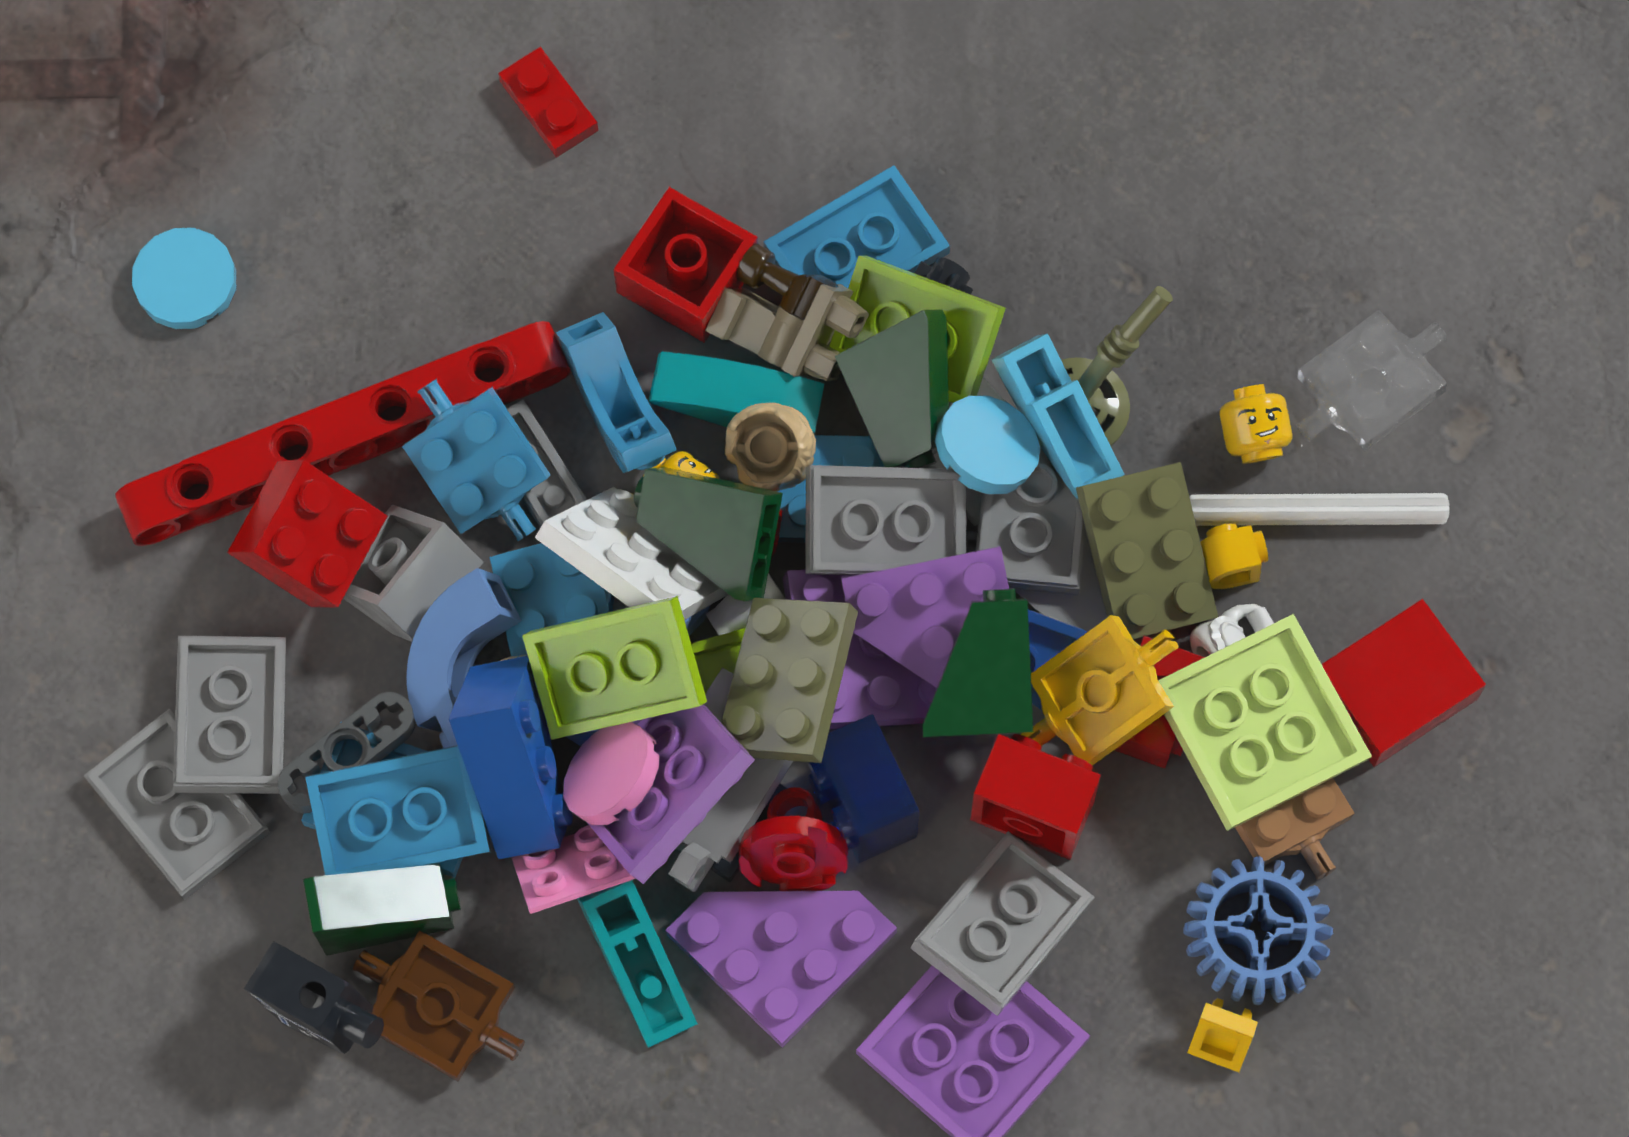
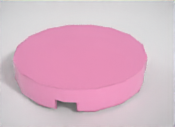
M633 722L602 728L595 732L582 744L571 760L564 779L563 798L568 809L591 825H608L619 820L614 815L620 813L624 808L629 812L636 808L652 787L659 768V754L654 751V745L657 744L654 737Z

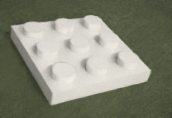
M612 487L545 520L535 536L538 541L628 607L678 596L683 617L686 620L728 595L723 589L636 522L638 508L634 503V495L625 490Z

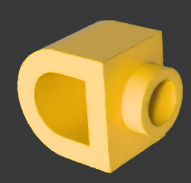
M1223 524L1207 531V538L1203 539L1200 543L1211 588L1227 589L1260 581L1262 563L1268 562V551L1262 531L1253 532L1251 525L1237 528L1236 524Z

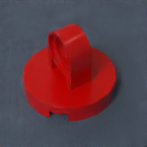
M791 787L782 790L772 799L769 804L766 820L757 822L744 832L739 843L741 873L752 884L760 888L763 879L770 883L779 884V891H823L836 884V875L842 871L845 874L848 869L847 840L836 827L822 821L821 810L808 790L800 787ZM805 806L808 808L805 816H784L787 811L794 807Z

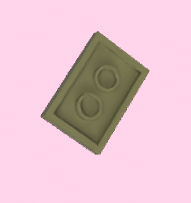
M1181 462L1076 487L1107 617L1110 615L1119 616L1133 639L1159 633L1164 629L1171 630L1218 617Z
M753 598L721 722L753 758L822 762L858 611L850 603Z

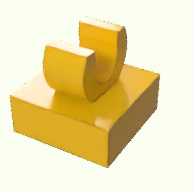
M1217 998L1213 1001L1212 1005L1205 1003L1187 1053L1239 1073L1258 1022L1252 1020V1012L1249 1009L1244 1008L1241 1015L1222 1009L1224 1000Z

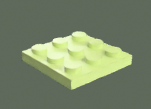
M1294 614L1158 680L1174 706L1164 715L1227 831L1364 763L1372 757Z

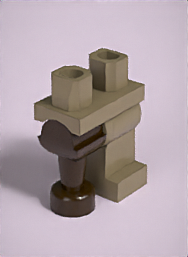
M754 244L748 249L739 264L737 280L754 289L761 287L765 283L783 296L779 307L746 288L724 289L705 331L722 340H730L754 352L762 359L781 367L782 370L793 376L811 375L825 381H836L841 375V370L835 356L840 354V352L831 348L828 344L835 330L849 338L856 337L861 332L869 313L850 299L854 292L842 284H836L822 275H798L775 265V254L759 244Z

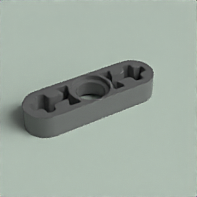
M384 692L376 695L286 765L280 773L278 788L287 806L299 813L312 812L309 797L302 792L297 793L295 796L292 795L296 790L293 781L300 775L306 779V776L320 773L321 770L315 762L320 757H323L328 770L334 771L381 761L408 740L413 734L416 725L413 709L409 701L401 694L395 692ZM387 708L391 713L402 710L398 715L401 725L394 730L389 725H384L377 730L374 736L379 744L372 748L367 736L359 727L365 723L371 733L382 723L379 715L382 710ZM345 739L358 741L363 749L360 759L350 766H341L332 759L335 745Z

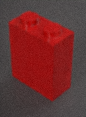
M1423 599L1321 664L1372 755L1368 760L1373 767H1376L1477 701L1486 686V683Z

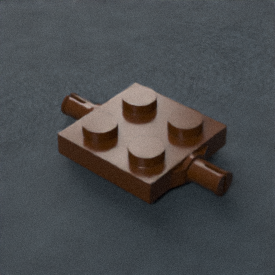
M419 930L406 953L393 962L392 965L373 956L366 950H363L359 955L361 961H355L353 971H357L380 984L377 1000L373 1005L372 1014L382 1018L384 1021V1028L380 1038L455 1081L459 1082L473 1057L484 1049L486 1045L510 1058L511 1061L518 1057L517 1050L521 1052L525 1040L519 1039L498 1027L500 1012L515 989L514 983Z

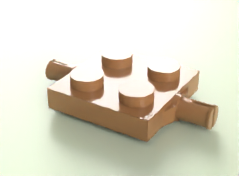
M1332 778L1235 827L1252 857L1260 856L1263 858L1264 866L1282 856L1301 853L1314 873L1316 880H1319L1336 869L1320 841L1328 831L1351 820L1355 813Z

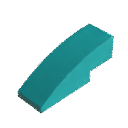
M662 351L658 354L648 402L724 427L728 426L736 414L751 405L779 403L793 407L801 412L808 420L813 433H815L824 383L741 362Z

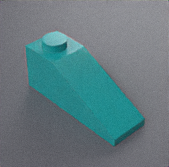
M633 880L577 898L595 940L647 1047L649 1048L697 1025L695 1016Z

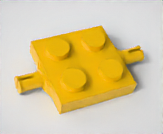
M1110 615L1031 673V684L1041 699L1045 718L1033 726V732H1024L1021 735L1037 741L1041 746L1055 736H1058L1068 744L1074 756L1089 762L1093 766L1174 707L1157 679L1154 665L1172 651L1177 650L1178 643L1171 641L1174 639L1173 635L1164 629L1159 635L1141 647L1133 640L1120 617Z

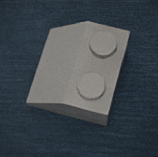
M391 505L385 513L388 517L343 599L393 635L412 642L422 618L433 602L449 586L476 568H479L483 561L444 522Z

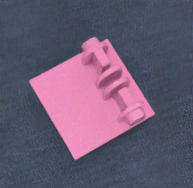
M590 825L579 829L575 834L564 837L561 847L558 849L511 857L530 914L635 879L627 872Z

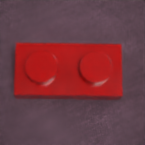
M541 46L498 73L500 83L556 158L599 131L596 119Z

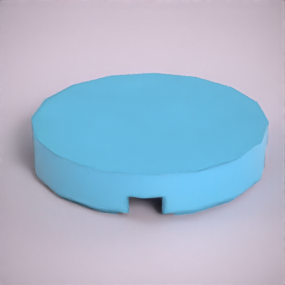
M173 228L154 236L140 250L132 267V287L140 306L156 323L173 329H195L207 324V320L213 318L217 313L220 315L229 307L236 291V268L227 247L213 234L196 228Z
M967 396L954 402L937 425L935 444L941 462L947 470L951 466L960 475L958 481L970 489L985 494H1008L1016 490L1019 485L1025 483L1038 465L1040 444L1035 429L1023 413L1005 401L991 396Z

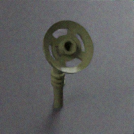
M1157 286L1123 325L1113 327L1111 333L1107 334L1104 341L1100 342L1097 346L1098 354L1093 360L1077 357L1061 360L1066 371H1072V374H1069L1071 381L1078 380L1092 410L1099 411L1096 418L1100 426L1107 416L1114 419L1110 427L1104 432L1110 446L1115 444L1123 434L1130 413L1128 392L1122 380L1112 369L1114 367L1120 368L1125 363V360L1139 347L1140 342L1138 339L1173 301L1170 292L1161 286ZM1104 380L1111 386L1116 398H1104L1099 388Z

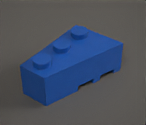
M528 655L472 666L468 670L448 720L498 859L558 849L561 847L567 826L572 824L573 814L568 809L563 798V790L547 721Z

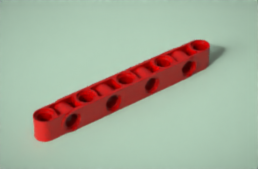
M546 321L535 322L488 341L467 347L136 479L121 487L115 493V498L133 543L137 546L151 545L253 506L276 463L279 461H293L283 458V454L291 446L303 445L307 447L306 453L296 460H305L328 476L402 447L405 443L424 432L435 418L420 393L417 392L435 379H437L438 384L453 406L457 403L471 401L491 387H493L503 404L506 405L559 383L570 374L571 369L552 325ZM488 368H497L504 372L496 381L485 382L478 379L481 372ZM398 406L406 410L401 418L394 421H387L381 418L382 413L389 407ZM196 484L208 486L207 492L199 499L191 500L184 498L185 492L191 486Z

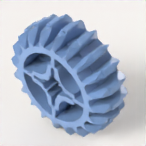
M1260 856L1254 857L1251 872L1246 871L1240 859L1233 860L1230 866L1232 878L1222 869L1216 868L1211 874L1215 887L1201 882L1196 889V893L1203 902L1190 901L1186 912L1197 920L1186 922L1183 933L1189 937L1200 939L1188 945L1186 949L1187 955L1190 957L1205 955L1206 958L1198 964L1196 972L1199 976H1203L1214 970L1217 976L1211 988L1216 992L1223 988L1226 981L1235 985L1231 993L1233 1001H1240L1244 990L1250 989L1252 990L1253 1004L1261 1005L1264 1001L1265 989H1269L1272 998L1277 1003L1283 1002L1286 997L1284 983L1295 993H1301L1306 986L1302 975L1316 979L1321 969L1314 960H1326L1330 954V949L1319 941L1330 939L1333 934V928L1327 924L1316 923L1328 916L1330 912L1329 907L1324 904L1311 906L1310 903L1317 898L1320 889L1316 885L1310 886L1304 891L1299 888L1305 875L1302 870L1294 872L1290 880L1281 876L1285 869V863L1282 860L1276 861L1271 872L1264 871V861ZM1249 892V902L1245 913L1228 916L1227 921H1214L1215 912L1226 900L1237 894ZM1269 894L1279 898L1288 905L1299 923H1294L1293 917H1284L1275 913L1270 906ZM1257 910L1261 929L1267 932L1259 951L1258 940H1255V933L1249 930ZM1217 938H1223L1224 944H1232L1241 948L1246 955L1247 968L1230 959L1220 947ZM1289 940L1301 941L1300 951L1294 959L1279 968L1267 970V960L1271 948L1287 945Z

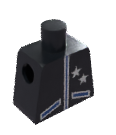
M274 941L244 987V990L282 1024L342 1054L347 1053L354 1042L364 1048H371L376 1044L383 1032V1019L372 1014L373 1006L353 986Z

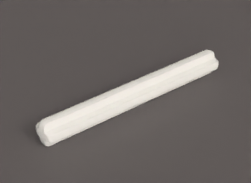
M1444 493L1195 494L1189 496L1196 526H1219L1223 524H1444L1447 522L1450 510L1448 496Z

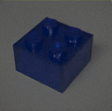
M868 715L828 733L822 762H808L812 773L808 775V778L821 805L826 802L830 803L832 807L831 814L834 819L831 825L841 832L843 839L847 840L848 851L852 849L858 864L917 838L920 810L874 715Z

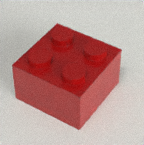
M669 187L614 267L616 292L705 343L710 335L705 330L724 289L741 288L744 284L737 280V270L748 249L754 244H758V236Z
M305 460L279 461L273 468L227 553L310 607H339L388 515Z
M998 734L974 791L970 820L1003 834L1009 831L1023 842L1071 860L1093 807L1101 774L1093 772V766L1079 757L1064 754L1062 758H1058L1041 751L1042 746L1029 737L1012 734L1011 738Z

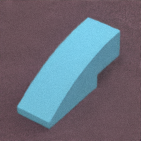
M1048 333L1037 335L991 359L1017 409L1024 414L1035 429L1041 449L1076 499H1078L1076 487L1125 475L1078 380L1071 381Z

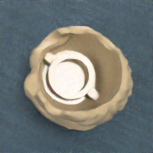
M760 403L743 409L732 418L726 431L725 455L727 460L736 465L738 479L742 484L777 492L795 487L806 479V467L814 462L816 438L808 420L801 412L793 407L779 403Z

